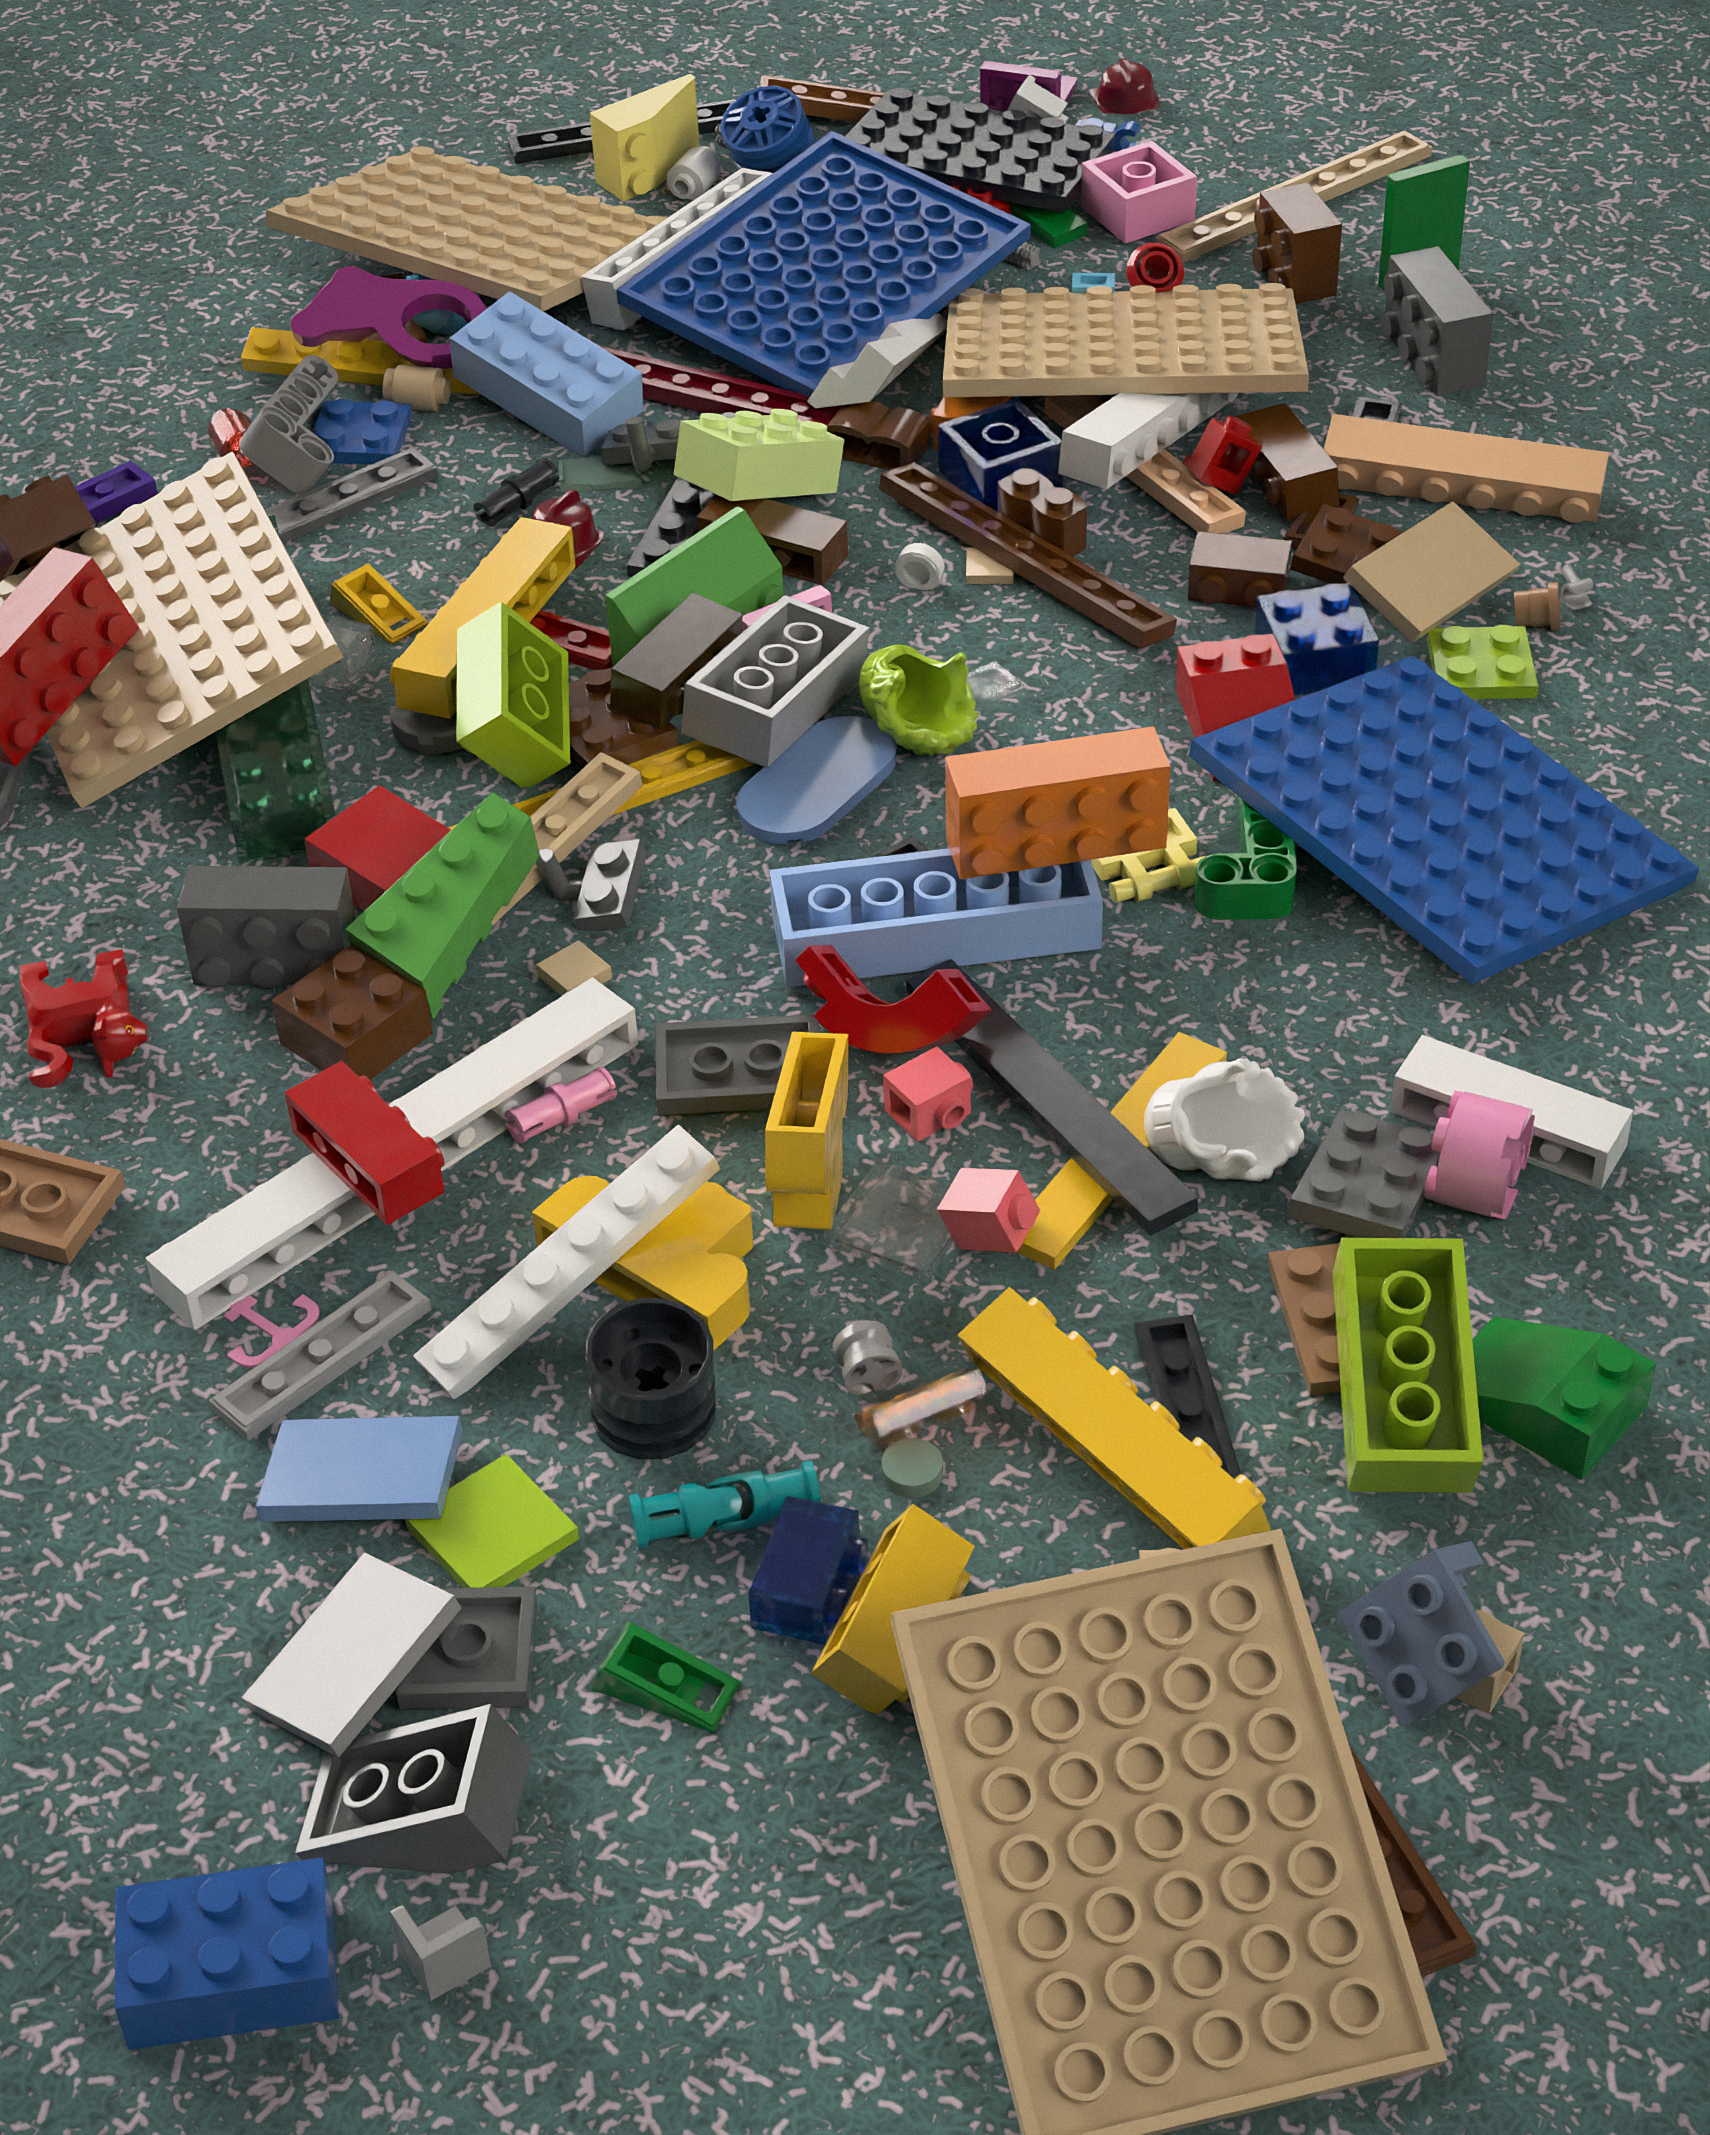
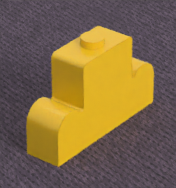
M792 1032L765 1129V1178L767 1192H773V1227L832 1229L842 1180V1120L846 1114L848 1096V1034Z
M597 1176L574 1178L532 1211L536 1246L538 1247L610 1183ZM706 1181L593 1282L626 1302L639 1298H665L688 1306L705 1321L712 1335L715 1350L746 1321L750 1313L748 1271L745 1263L740 1259L754 1245L751 1207L729 1194L721 1185Z

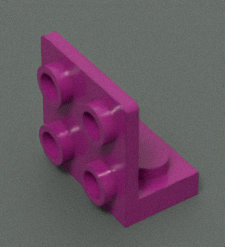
M984 61L980 67V103L987 105L988 109L1007 111L1015 94L1029 74L1036 78L1034 83L1068 103L1077 88V78L1061 75V71Z

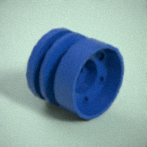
M779 86L759 87L741 95L725 111L720 126L724 143L735 162L737 171L745 168L774 174L817 142L799 98L790 89Z

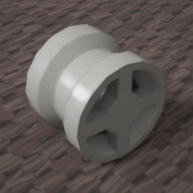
M865 1320L853 1323L844 1328L833 1342V1353L837 1362L843 1367L842 1378L849 1392L855 1395L865 1394L873 1390L879 1391L892 1388L902 1375L901 1361L896 1352L892 1350L891 1334L887 1327L878 1321Z

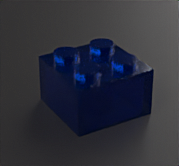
M1016 398L938 424L939 471L955 487L998 511V481L1021 468L1035 470L1046 477L1053 484V487L1063 488V475L1058 474L1062 440Z
M1349 583L1341 585L1329 584L1324 587L1297 591L1284 590L1275 594L1257 596L1255 635L1274 634L1287 663L1294 695L1318 692L1377 669L1379 639L1354 588Z

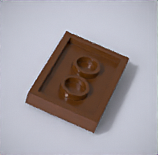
M1323 503L1293 554L1290 570L1361 595L1343 578L1349 568L1404 532L1395 529L1391 525L1377 523L1352 514L1346 509L1335 508Z
M611 668L591 671L584 678L569 683L570 760L581 770L600 752L629 765L679 746L677 728L670 722L659 730L610 707Z

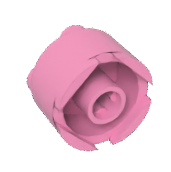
M1455 1090L1449 1104L1447 1118L1440 1117L1434 1131L1431 1149L1441 1152L1438 1167L1432 1166L1428 1173L1424 1188V1198L1439 1204L1506 1220L1518 1193V1190L1508 1188V1186L1514 1187L1520 1170H1525L1529 1157L1535 1125V1115H1532L1533 1109L1466 1091L1460 1092Z

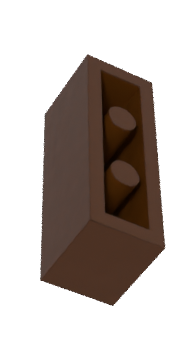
M1286 403L1234 416L1252 427L1250 435L1263 446L1249 471L1252 482L1254 484L1258 483L1262 487L1271 506L1276 505L1287 521L1296 519L1300 513L1309 512V515L1318 513L1323 503L1335 508L1339 507L1337 465Z
M716 495L697 516L698 532H700L738 506L744 509L782 565V575L823 586L848 556L846 520L769 499L730 501Z

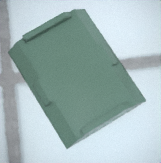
M602 456L558 461L561 493L568 492L570 489L576 491H602L613 488L642 486L641 471H638L633 463L604 465Z

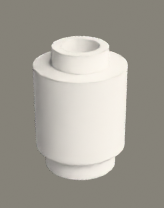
M706 146L689 149L667 173V185L672 194L681 199L695 200L703 195L720 175L721 161L714 150Z

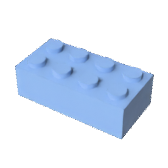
M510 291L450 337L454 378L560 445L582 456H586L602 445L609 430L618 425L625 424L628 418L637 417L643 412L642 372Z

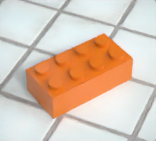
M1154 726L945 757L946 840L959 879L1167 848L1171 766Z

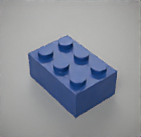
M324 1858L115 1887V2011L128 2050L339 2019L334 1901Z

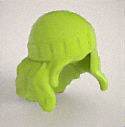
M897 644L874 651L864 662L858 681L861 702L866 712L877 722L879 729L895 738L898 745L912 750L916 755L951 754L956 747L970 742L973 738V732L977 729V724L974 720L979 714L974 710L976 702L971 685L966 682L968 667L966 666L967 658L963 652H959L946 662H941L924 656L909 646Z

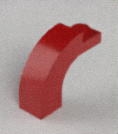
M809 945L795 959L796 963L805 972L803 980L807 987L819 998L827 1000L813 1015L815 1019L830 1033L848 1034V1044L867 1051L902 1053L940 1047L966 1034L992 1011L959 969H937L908 997L899 1002L891 1003L880 999L870 992L832 945Z

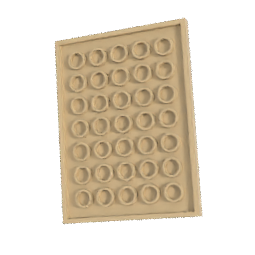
M423 146L413 147L409 153L401 156L388 157L386 162L379 165L363 167L361 172L352 176L336 178L334 183L327 186L311 188L309 193L300 197L284 199L282 204L266 210L267 227L435 280L455 283L473 292L500 299L510 291L543 312L583 293L582 275L667 218L662 216L646 217L634 213V209L628 206H609L600 203V199L594 196L572 195L566 193L567 190L561 186L535 184L530 177L508 176L500 173V170L496 167H478L468 164L467 160L463 157L441 156L435 154L434 149Z
M1279 283L1262 284L1259 286V289H1242L1237 284L1218 285L1216 290H1199L1195 285H1178L1173 287L1172 291L1156 293L1154 287L1147 285L1131 287L1130 291L1112 292L1110 287L1094 286L1088 288L1087 293H1072L1064 287H1050L1044 289V293H1026V290L1022 288H1006L1001 290V293L983 294V291L980 289L967 288L949 303L943 371V397L1117 395L1120 392L1134 394L1308 392L1309 373L1293 288H1285L1284 285Z
M233 451L223 457L208 461L201 470L182 481L168 484L161 493L142 504L128 507L119 517L100 528L88 530L79 540L62 549L94 559L140 628L47 731V735L72 796L79 806L84 808L344 658ZM39 563L18 575L8 576L0 582V605Z
M1282 1529L892 1612L890 1622L1021 2135H1160L1441 2067L1447 2061Z

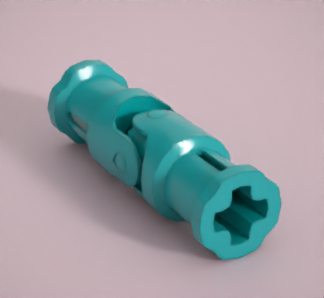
M812 1460L802 1461L800 1468L763 1475L761 1470H754L716 1478L708 1483L706 1488L691 1482L680 1484L679 1490L672 1493L641 1498L638 1493L628 1494L631 1521L638 1550L648 1548L649 1541L685 1534L690 1540L703 1538L706 1530L712 1526L713 1521L717 1525L714 1526V1530L731 1532L770 1525L773 1517L808 1511L811 1516L822 1515L820 1489ZM734 1484L743 1486L748 1493L752 1511L748 1519L741 1520L740 1508L742 1506V1499L736 1491ZM672 1513H677V1514H678V1515L669 1516V1517H664V1518H659V1519H650L651 1517H656V1516H661V1515H666V1514H672Z

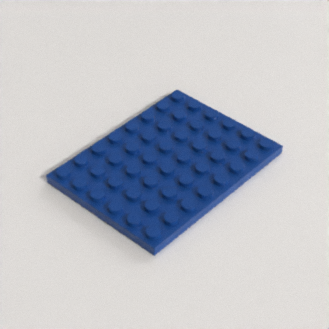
M830 131L617 289V302L619 305L786 390L810 397L830 367L855 362L866 344L879 340L889 324L909 319H930L960 293L1030 239L1031 224L834 131Z
M1413 655L1204 734L1191 741L1189 757L1471 984L1477 983L1661 900L1694 882L1699 871V867L1680 854L1676 848L1668 845L1650 832L1638 820L1630 817L1607 800L1602 793L1592 789L1569 772L1564 765L1557 763L1534 746L1529 739L1519 735L1499 720L1495 714L1484 709L1465 695L1460 688L1449 683L1430 669L1425 662Z

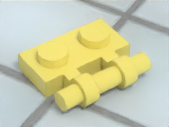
M1176 808L1168 810L1167 848L1092 859L1091 863L1102 881L1122 876V880L1109 884V893L1114 903L1132 898L1136 902L1152 898L1153 892L1173 886H1177L1179 890L1194 886L1197 863L1203 857L1192 860L1188 858V856L1197 853V837ZM1160 864H1164L1166 866L1164 868L1147 872L1145 870L1146 868H1150Z

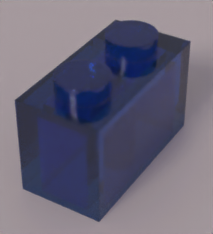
M786 1495L748 1593L751 1629L825 1645L831 1625L837 1624L850 1598V1588L846 1587L850 1574L860 1576L865 1566L868 1539L860 1537L859 1511Z

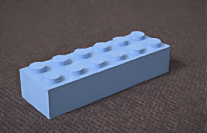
M948 848L769 870L772 919L786 988L806 985L803 980L805 972L796 963L795 959L809 945H832L859 979L925 971L950 959L958 966L1102 949L1103 899L1091 860L959 879L950 849Z

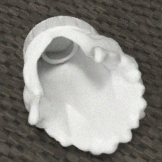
M1239 1058L1232 1062L1208 1064L1194 1077L1171 1080L1159 1087L1147 1105L1144 1114V1130L1146 1140L1152 1152L1169 1166L1180 1170L1202 1169L1215 1179L1262 1181L1263 1179H1270L1273 1175V1170L1285 1165L1288 1158L1294 1157L1298 1153L1299 1145L1304 1141V1133L1300 1123L1304 1120L1305 1112L1302 1108L1295 1107L1298 1100L1296 1093L1285 1086L1283 1079L1274 1077L1270 1068L1260 1069L1257 1062L1249 1061L1247 1058Z

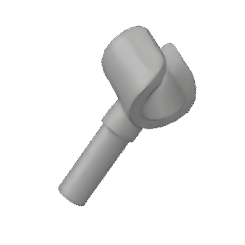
M1564 565L1561 572L1567 584L1561 587L1562 601L1571 611L1591 607L1592 601L1589 599L1587 592L1593 589L1592 579L1586 578L1581 580L1571 565Z

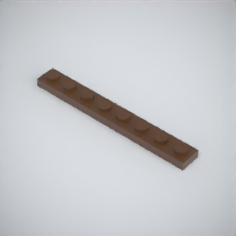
M915 462L881 473L879 490L895 499L899 505L910 508L928 519V522L932 525L943 528L958 537L962 543L976 548L1024 577L1026 582L1036 585L1057 597L1059 602L1071 606L1090 617L1095 624L1104 626L1123 637L1128 644L1142 649L1174 636L1177 618Z

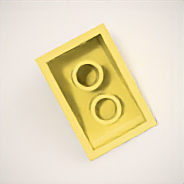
M686 75L590 112L596 183L620 200L626 201L656 189L667 178L668 171L689 149L699 147L696 87L693 75Z

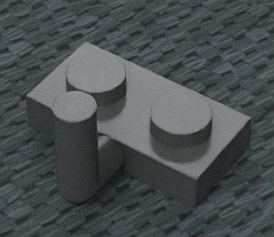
M642 417L628 418L625 424L618 425L608 431L601 447L604 465L633 463L638 471L644 472L651 467L653 461L676 459L680 420H665L656 426L645 427Z
M640 839L592 845L584 878L568 881L551 849L539 851L540 857L536 861V865L553 897L557 900H577L573 921L578 930L605 931L628 928L647 852Z

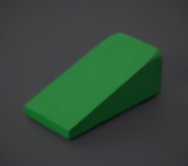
M627 1621L601 1665L592 1690L714 1733L742 1681ZM705 1682L723 1688L709 1713L693 1705Z

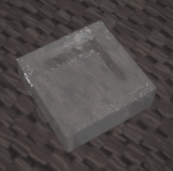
M996 661L968 673L966 682L971 685L976 706L984 713L1024 695V684Z

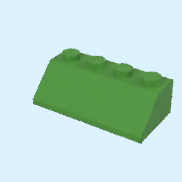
M738 506L605 595L612 667L692 593H696L743 615L776 603L784 596L782 565L744 509Z

